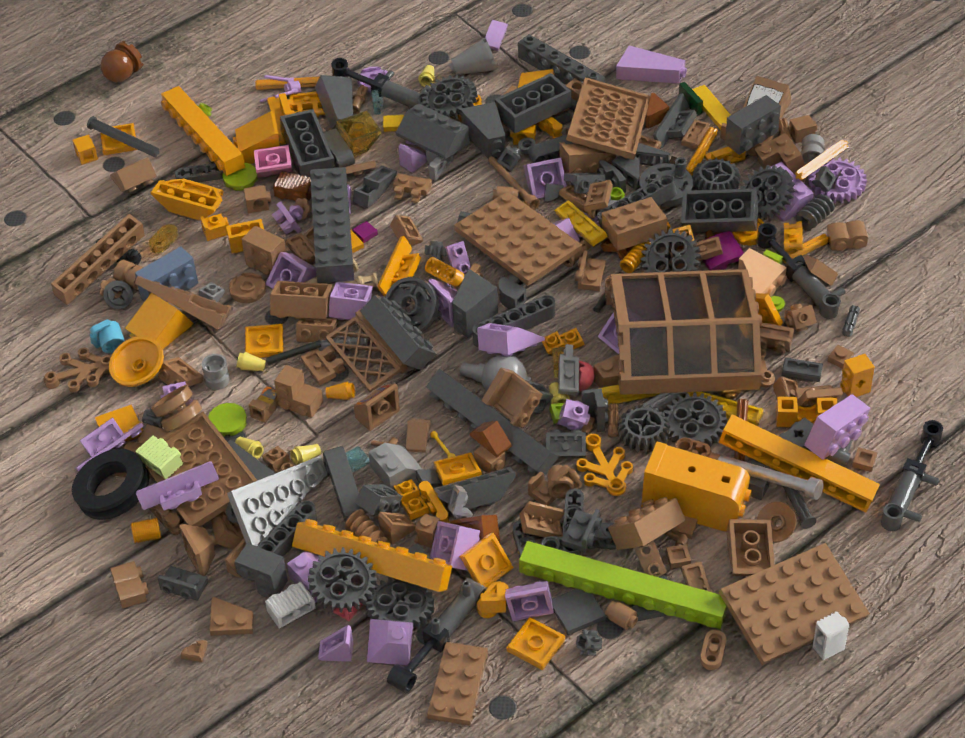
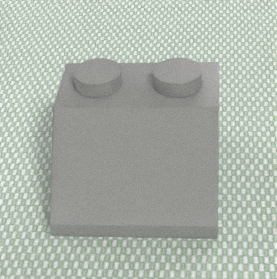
M384 443L368 451L370 467L383 483L393 490V486L410 479L415 480L416 470L422 469L404 446Z

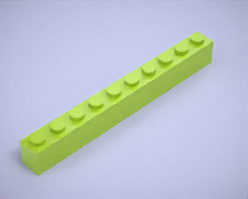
M530 541L526 542L519 559V572L527 576L538 577L548 582H555L566 587L583 590L587 593L598 594L629 605H638L647 610L660 611L668 616H676L689 622L704 624L710 628L721 629L728 609L720 594Z

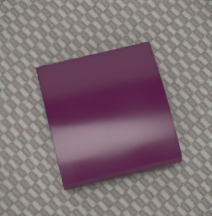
M731 231L707 238L719 237L723 251L721 255L703 260L709 271L727 269L729 263L739 262V258L744 254Z

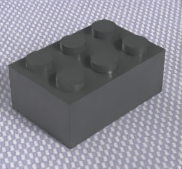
M765 95L727 117L725 144L740 155L775 135L779 130L781 105Z

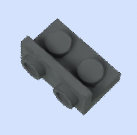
M592 172L564 173V181H569L571 185H575V193H587L590 184L605 181V175Z
M558 429L550 430V432H546V448L558 457H586V432L577 429L570 430V432H562V430Z
M595 509L594 514L576 510L562 540V546L586 553L588 546H592L594 543L595 530H599L601 527L602 518H600V510Z
M170 566L164 576L159 575L158 582L160 590L165 593H173L185 599L198 601L208 583V577Z

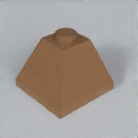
M187 524L179 525L186 553L197 573L206 576L216 555L214 546L217 544L213 535H209L206 529Z

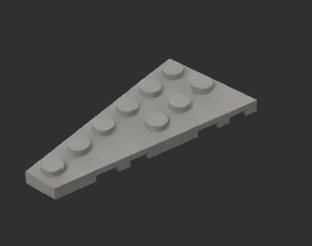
M321 456L227 493L246 544L258 546V543L327 475Z

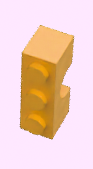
M777 397L776 427H791L795 422L801 421L804 417L814 424L819 415L837 404V398L817 397L815 405L801 407L797 403V397Z

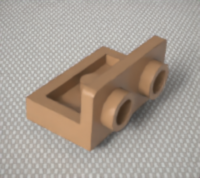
M531 501L527 502L519 514L524 533L545 538L563 536L560 519L564 515L563 509Z

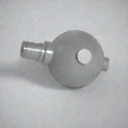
M498 355L491 358L486 364L479 363V365L462 363L460 368V376L475 379L476 382L482 383L486 392L500 368L512 370L524 380L532 381L531 377H527L524 365L514 355Z

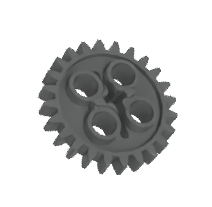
M449 75L448 79H445L443 76L441 81L436 79V84L430 83L431 88L426 87L427 92H423L424 97H422L423 106L449 118L454 116L457 119L458 114L461 115V108L474 106L473 103L477 102L476 98L478 95L476 86H474L473 81L470 82L469 78L465 79L464 76L458 78V75L452 78Z
M767 165L765 169L760 167L759 172L753 170V176L748 174L749 180H743L746 185L740 187V189H756L758 196L757 219L763 218L764 220H767L768 216L773 219L774 213L780 215L779 210L781 209L785 211V204H791L788 200L794 198L791 193L795 192L793 188L795 183L786 169L784 170L781 166L777 168L776 165H773L771 168Z
M670 228L668 234H665L662 230L661 236L655 233L656 239L649 238L651 244L644 245L647 251H642V254L646 257L641 258V261L645 263L642 265V268L646 270L645 273L670 272L671 264L668 260L671 258L670 243H672L671 250L674 256L672 257L673 272L698 271L695 266H701L700 261H698V259L702 258L698 254L700 248L695 247L697 242L696 240L692 241L691 235L686 237L685 231L680 235L679 229H676L675 233H673ZM684 246L681 252L676 251L677 247ZM661 247L666 248L665 252L658 253ZM678 264H685L684 268L676 269ZM667 265L663 271L658 270L659 266Z
M696 392L693 393V397H690L688 393H686V398L679 395L678 401L673 399L672 405H667V410L664 411L665 417H668V422L670 423L671 428L669 430L672 442L681 438H690L707 443L711 447L712 441L718 443V437H721L723 429L727 424L726 411H723V405H718V400L711 401V396L704 398V393L700 397H697Z
M342 547L341 552L338 553L336 548H334L333 554L325 551V558L319 555L318 562L313 561V568L309 569L310 575L308 576L309 590H313L312 597H317V603L324 602L323 608H327L330 605L332 606V612H334L336 607L339 608L340 613L343 612L344 608L351 612L352 606L359 610L360 603L366 605L367 599L372 598V592H375L377 578H375L376 570H372V563L366 564L367 557L360 558L361 552L353 555V549H350L348 553H345V549ZM343 566H349L350 569H344ZM329 574L332 577L326 578L324 575ZM358 582L361 585L355 586L352 583ZM335 591H340V592H342V594L338 595V594H335L334 592H335Z
M388 577L387 583L380 580V586L375 584V592H372V598L367 599V616L371 617V619L413 622V627L420 629V623L426 625L427 619L431 620V614L434 613L433 593L428 592L429 589L398 579L393 581L390 577Z

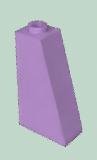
M628 46L616 66V79L679 83L687 73L685 60L633 46Z

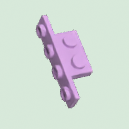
M111 418L79 440L91 457L76 466L75 470L79 471L89 460L105 451H109L113 447L118 449L126 443L124 439L129 436L134 438L142 432L140 428L144 425L138 423L123 433L115 420Z
M209 461L138 490L136 495L143 510L160 503L163 510L175 509L183 502L196 500L202 495L200 487L217 481L219 477L213 463Z

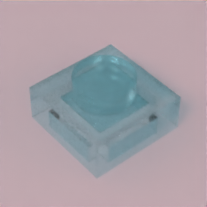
M378 90L371 91L374 115L381 114V107H384L383 98L379 97Z
M359 446L346 452L352 472L370 463L369 457Z

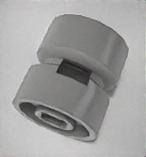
M809 134L802 139L801 154L804 164L812 161L824 152L825 141L820 135Z
M220 354L206 356L202 361L206 386L213 390L223 389L230 380L225 357Z

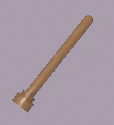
M489 157V163L514 189H518V194L524 199V203L533 210L537 209L540 204L539 199L535 195H529L494 157Z

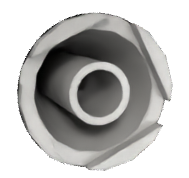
M486 38L481 39L451 59L452 63L449 64L452 73L456 72V75L497 69Z

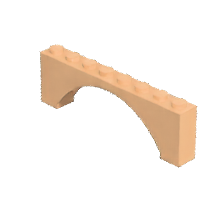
M750 248L739 258L738 270L748 269L749 277L753 278L752 289H755L756 293L773 296L776 289L780 285L782 286L787 279V267ZM737 309L724 318H732ZM735 324L716 325V337L720 336L725 339V342L729 341L737 330ZM709 325L673 326L674 354L698 368H701L704 363H708L711 359ZM665 332L663 334L662 348L667 350V335Z

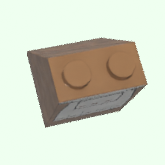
M756 76L743 108L767 95L781 105L780 118H782L791 103L789 85Z

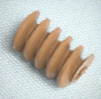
M363 510L353 512L347 519L345 529L353 532V536H367L372 538V542L376 543L378 541L387 542V538L383 537L384 533L379 530L378 526L374 525V522L370 520L368 515H365Z

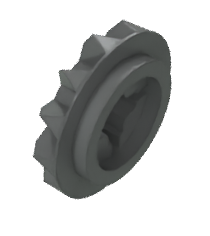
M112 281L107 284L103 291L104 300L107 305L114 309H124L130 305L133 299L131 287L123 281ZM123 291L121 295L122 299L117 298L113 300L115 296L113 292L119 293Z

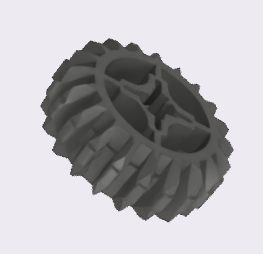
M709 158L708 161L703 160L702 163L697 164L692 178L694 188L697 190L738 189L741 176L739 168H736L735 164H731L730 160H717V158L711 160Z
M643 404L641 408L634 406L633 410L628 409L626 413H623L618 421L617 430L620 441H623L624 446H629L630 450L635 448L637 453L640 450H644L645 454L648 450L653 452L657 441L666 444L670 437L669 428L671 427L668 417H665L664 412H659L658 408L652 409L651 405L648 408H645Z

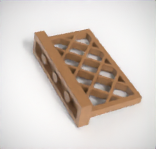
M360 310L355 312V317L328 334L325 338L371 393L399 372L403 374L408 369L407 365L403 364ZM355 323L359 326V333L348 332L349 327ZM337 335L344 336L343 344L335 343L332 339ZM347 337H358L357 344H346ZM369 338L370 346L360 345V339ZM345 348L356 349L354 357L346 356L344 354ZM358 350H368V358L357 357ZM372 351L380 352L382 354L381 360L370 359ZM356 362H366V369L357 370ZM369 364H380L379 372L368 371ZM383 364L391 365L394 368L389 373L382 372ZM367 375L378 376L377 381L370 385L367 382Z

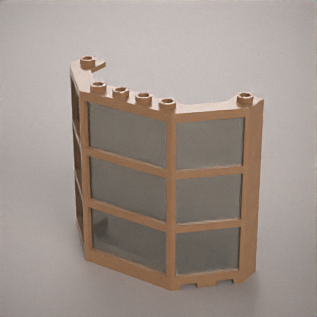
M748 269L610 274V276L605 278L606 305L613 306L620 357L618 359V385L620 395L760 389L761 381H764V370H761L760 347L762 317L758 315L759 304L755 302L756 291L752 289L753 278L749 277Z

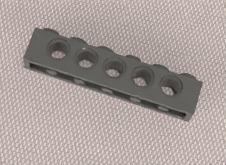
M530 34L518 42V58L539 70L553 69L554 76L565 85L574 78L583 83L585 77L605 83V77Z

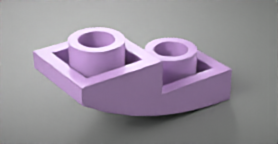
M495 20L491 21L485 36L490 49L499 51L508 24Z

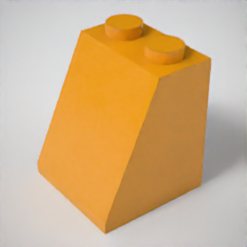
M270 111L235 129L236 137H233V143L243 154L244 163H255L254 150L280 146L274 111Z
M151 293L125 329L130 332L129 337H151L164 349L194 323L177 308Z

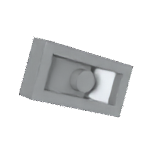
M426 151L430 179L436 181L454 160V156L451 155L444 159L432 152Z

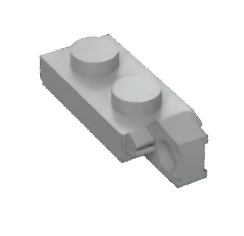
M566 344L564 352L560 354L558 360V394L578 395L579 358L573 356V345Z

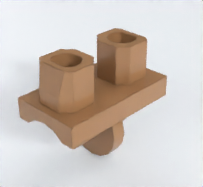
M654 540L644 546L634 547L645 574L658 577L667 573Z

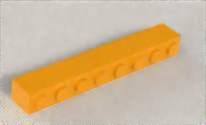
M180 86L161 93L163 109L169 112L172 119L175 118L179 127L184 128L186 134L192 137L194 143L200 146L202 152L208 155L210 161L215 162L219 171L222 170L227 176L245 168L243 154Z
M733 414L723 429L718 442L781 473L809 480L811 477L823 481V493L865 513L880 485L826 458L822 460L813 452Z
M306 519L305 522H298L296 525L292 547L324 557L325 551L333 554L334 548H336L338 553L341 552L342 547H344L345 553L353 549V555L361 552V559L364 557L368 558L366 564L372 563V570H376V573L437 592L447 590L452 565L445 564L446 560L440 558L428 559L424 553L415 552V554L408 552L409 549L392 548L390 543L378 541V543L372 542L370 537L353 536V532L347 530L336 531V527L331 525L320 526L317 525L318 522L315 520Z

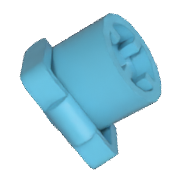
M107 319L90 328L91 343L95 348L101 347L105 353H113L125 341L120 325L116 321Z

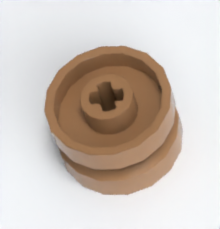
M188 385L173 390L151 407L156 417L164 416L161 420V425L165 431H171L183 425L202 410L198 400H189L193 392Z

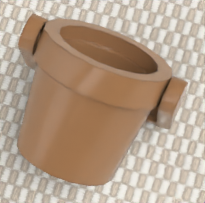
M568 465L551 467L548 470L547 488L549 495L554 498L565 499L568 490L580 489L582 483L577 472Z

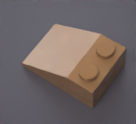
M729 519L726 535L733 576H751L774 566L771 520Z

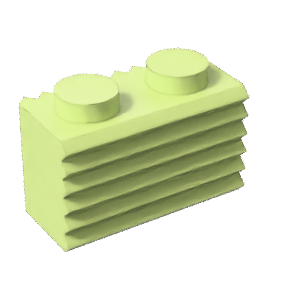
M154 435L135 451L142 463L165 479H168V476H171L183 464L180 458L181 453L175 447L170 448L164 439H157Z

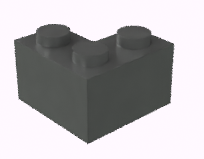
M247 543L235 560L237 574L243 578L255 580L257 592L263 597L268 598L273 594H280L288 582L283 556Z

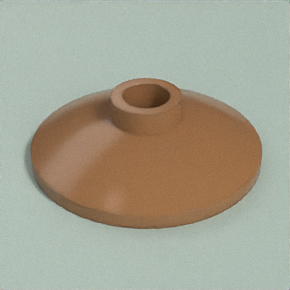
M771 502L765 505L757 517V520H771L772 540L776 543L788 539L796 528V515L793 509L783 502ZM781 520L782 524L779 527H777V521Z

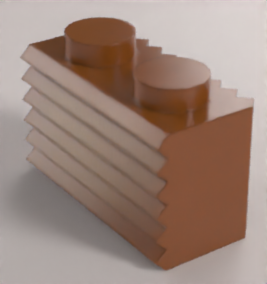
M282 171L273 185L274 196L280 199L294 200L295 202L298 198H306L309 201L312 196L311 178Z

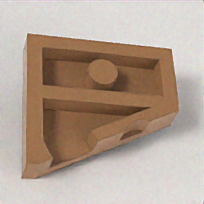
M212 597L211 636L253 634V611Z

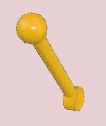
M432 431L430 434L431 438H434L438 442V444L441 446L444 452L448 455V458L454 457L455 454L449 452V450L446 448L443 442L439 439L438 433L436 431Z

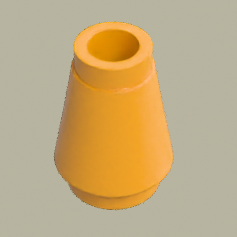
M346 381L326 387L327 399L350 400L354 398V384Z

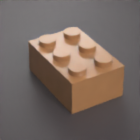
M652 197L602 212V229L606 232L617 251L647 242L649 238L656 239L655 233L661 236L662 230L667 234V217Z
M277 281L270 294V315L278 318L288 316L296 319H326L329 314L332 284Z
M663 497L655 502L651 499L642 503L643 507L630 510L628 516H621L615 519V523L609 526L608 529L617 550L644 546L684 522L685 518L677 499Z

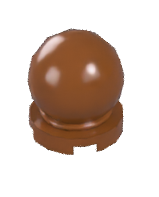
M120 41L114 50L107 52L102 57L100 70L109 81L118 83L127 80L133 72L139 71L144 64L140 61V58H142L141 54L132 44L127 45L125 41Z

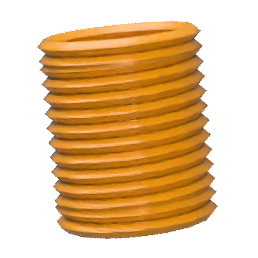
M157 517L131 522L135 544L161 539Z

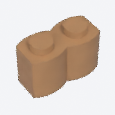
M863 221L836 222L827 225V236L829 237L828 241L831 250L842 251L847 248L860 249L867 246L868 235Z
M135 561L110 568L122 609L147 601L145 595L149 594L146 582H141V578H144L140 566L136 567Z

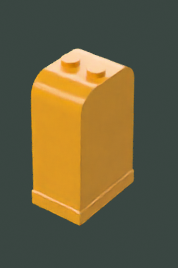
M657 441L644 471L642 503L651 499L655 502L663 497H667V499L676 498L684 516L698 519L697 524L726 532L729 519H739L744 516L746 509L744 504L745 501L749 502L752 490L748 489L750 476L746 470L739 466L671 447Z

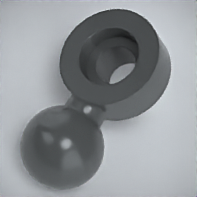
M523 138L519 141L518 148H511L519 156L521 154L528 155V149L536 143L532 138Z

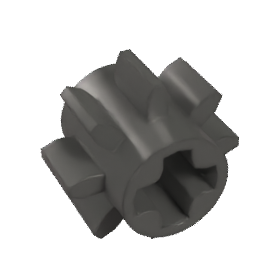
M430 241L429 246L425 245L424 254L428 255V259L435 257L442 261V256H446L447 251L443 247V242Z
M150 407V409L144 411L142 422L146 423V425L149 424L163 428L161 420L164 416L156 417Z
M582 630V634L577 636L576 647L582 650L581 655L596 656V651L602 649V638L597 635V630Z

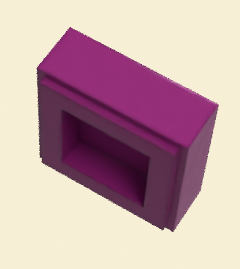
M367 221L352 229L363 243L378 235V230Z

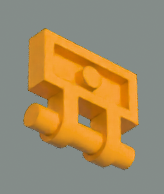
M317 92L289 95L292 103L291 111L298 110L294 111L298 113L307 111L303 109L313 108L316 117L325 115L323 108H320L322 105Z

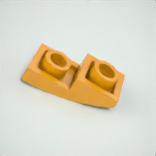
M577 328L561 335L556 331L546 336L545 340L542 341L547 354L563 353L566 344L573 345V349L585 345Z
M412 479L393 486L394 490L403 496L400 503L410 520L421 517L424 514H429L428 506L420 496V491Z

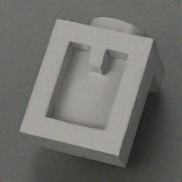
M454 485L448 509L454 517L460 519L472 517L473 513L468 508L463 507L468 500L467 492L462 486Z

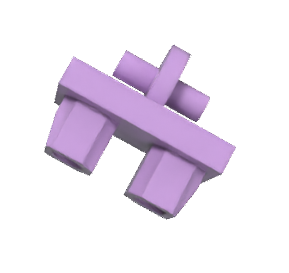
M281 201L276 204L279 209L272 216L280 224L285 234H289L294 229L297 233L301 232L302 230L295 220L302 219V207L292 205L288 211Z
M464 241L445 246L450 265L466 275L471 265Z

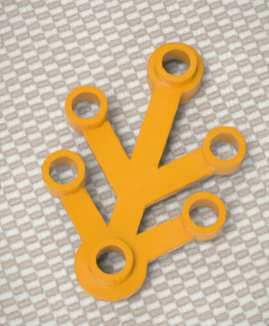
M597 434L587 435L586 448L593 452L599 465L581 458L577 460L576 468L580 472L589 470L604 475L607 480L596 477L593 473H587L584 476V484L588 487L594 485L604 487L612 496L623 495L626 492V483L624 481L627 475L633 472V464L629 461H624L621 464V471L617 477H615L613 472L618 462L625 457L624 448H614L613 456L608 463L600 449V436Z

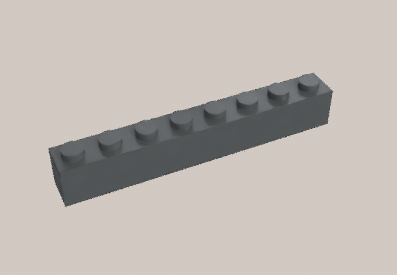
M441 369L436 372L427 384L426 388L431 391L430 396L437 401L442 399L444 401L443 406L450 411L454 409L458 411L457 416L463 421L470 420L472 428L476 429L484 422L498 421L512 446L505 452L508 454L511 451L514 454L512 458L520 464L523 462L528 464L527 469L536 475L541 471L545 476L557 460L558 456L519 427L510 424L511 421L491 406L486 405L479 397Z

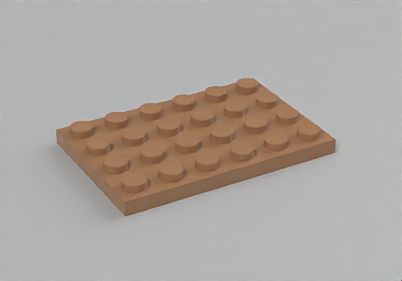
M585 77L566 140L574 144H581L592 149H598L609 154L612 153L634 160L650 96Z
M508 191L454 225V231L528 286L582 250V244Z
M204 412L199 413L183 425L161 437L170 448L175 447L181 453L180 458L183 462L182 466L177 468L168 478L209 461L213 463L219 477L217 481L200 487L202 495L196 500L183 502L175 508L187 525L202 526L227 510L228 503L230 502L227 495L228 492L258 481ZM145 465L156 483L165 480V478Z
M826 543L721 588L719 591L720 596L761 665L814 641L817 621L824 619L828 615L831 616V613L838 612L847 619L849 625L868 617L870 614Z

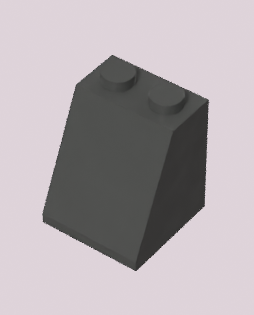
M492 102L461 108V123L468 126L469 139L488 159L491 156L499 158L505 150V133L496 103Z
M470 269L467 271L452 303L454 329L458 333L468 338L473 334L474 325L494 317L498 313L497 287Z

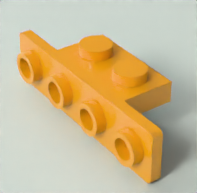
M285 93L279 94V98H275V96L268 97L267 102L270 111L275 113L278 137L281 145H284L286 143L280 130V116L295 112L294 110L291 111V100L287 99Z
M400 236L377 285L384 297H386L388 290L395 282L402 278L413 277L421 260L419 253L410 254L412 247L405 236Z

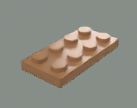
M446 642L427 713L428 719L471 726L487 660L488 648Z

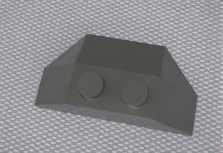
M507 467L433 489L438 498L449 503L454 485L462 486L468 495L467 503L463 507L473 511L478 506H491L496 501L501 500L516 474L511 467Z

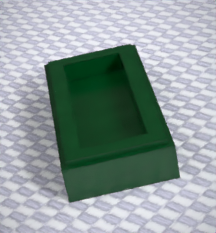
M686 82L680 83L679 94L683 93L689 108L695 110L697 116L701 115L703 100Z

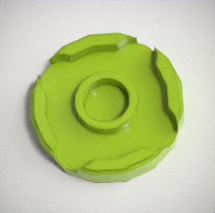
M244 163L245 168L226 176L223 172V182L229 189L231 187L235 191L251 188L258 180L256 168L249 163Z
M235 403L220 404L214 407L208 416L224 437L225 435L230 434V436L240 433L247 424L245 410Z

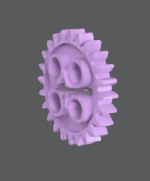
M841 157L838 160L833 158L823 165L827 166L836 176L830 191L823 192L820 187H815L812 183V180L816 178L815 174L819 172L820 168L808 176V186H811V191H815L814 195H826L833 199L834 203L837 200L843 203L844 199L850 202L851 198L856 200L857 195L861 196L862 192L865 191L866 174H864V169H860V165L854 166V161L848 163V159L841 161Z

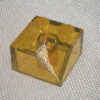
M368 111L336 121V129L352 151L354 157L366 153L382 134Z

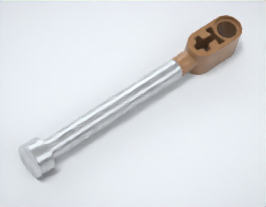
M681 438L675 444V448L739 466L746 470L749 476L805 492V496L811 499H819L823 491V481L811 477L809 480H805L712 452L710 446L704 442L690 438Z

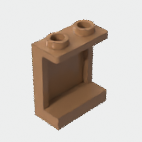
M500 368L484 395L482 402L486 405L494 406L511 420L510 424L513 426L524 428L543 394L514 371Z

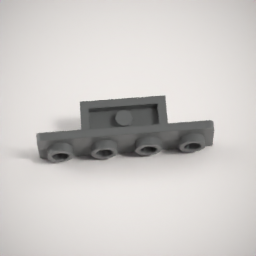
M683 93L678 95L653 134L654 140L661 141L660 148L664 147L669 138L684 137L697 116L695 110L687 111L689 104Z

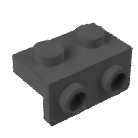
M601 388L583 390L582 403L589 406L588 414H590V417L595 418L597 432H604L605 423H608V400L603 398Z

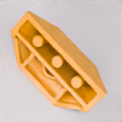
M187 179L160 180L151 191V195L169 212L201 221V216L206 218L213 214L222 202V198L215 187Z

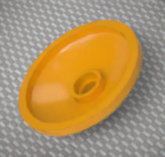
M137 336L130 338L120 344L113 352L109 361V372L112 378L122 386L135 387L151 380L160 370L164 359L163 349L151 337Z

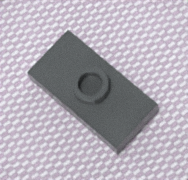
M785 358L781 376L820 382L823 364Z

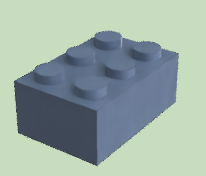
M181 246L135 272L136 279L137 276H141L151 281L160 282L164 286H172L184 291L198 284L194 259ZM138 285L140 298L145 302L151 292Z

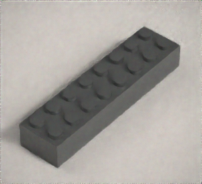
M346 167L310 170L317 283L354 281Z

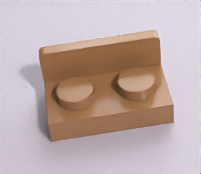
M611 180L590 184L584 209L591 219L595 218L597 209L601 210L608 207L613 186Z
M584 251L583 257H579L578 268L580 270H576L575 281H578V289L600 291L606 260L588 258V251Z
M313 318L299 319L296 324L297 342L326 340L325 337L336 329L338 325L337 318H326L323 320H314Z
M177 357L163 361L158 378L167 385L185 381L186 385L193 386L202 383L204 376Z
M831 385L797 388L794 391L798 405L801 407L815 405L817 397L837 398L838 401L843 395L841 387L833 388Z

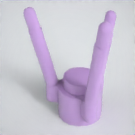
M264 75L266 79L287 82L284 85L286 96L301 93L299 81H294L293 77L284 78ZM268 97L260 99V102L262 103L267 101Z

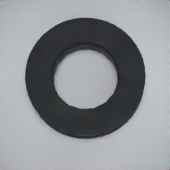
M113 449L105 451L89 460L79 470L72 484V496L83 513L88 517L97 520L115 518L126 513L139 502L136 491L148 487L149 472L139 456L131 450ZM115 473H127L124 482L116 490L106 495H95L99 484L108 476Z

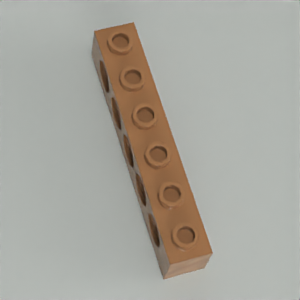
M128 214L51 283L54 296L66 305L71 303L145 236L143 224Z

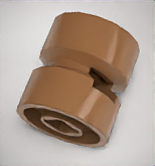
M121 260L114 269L113 278L116 281L127 283L135 290H139L138 285L135 284V272L144 267L135 265L127 260Z

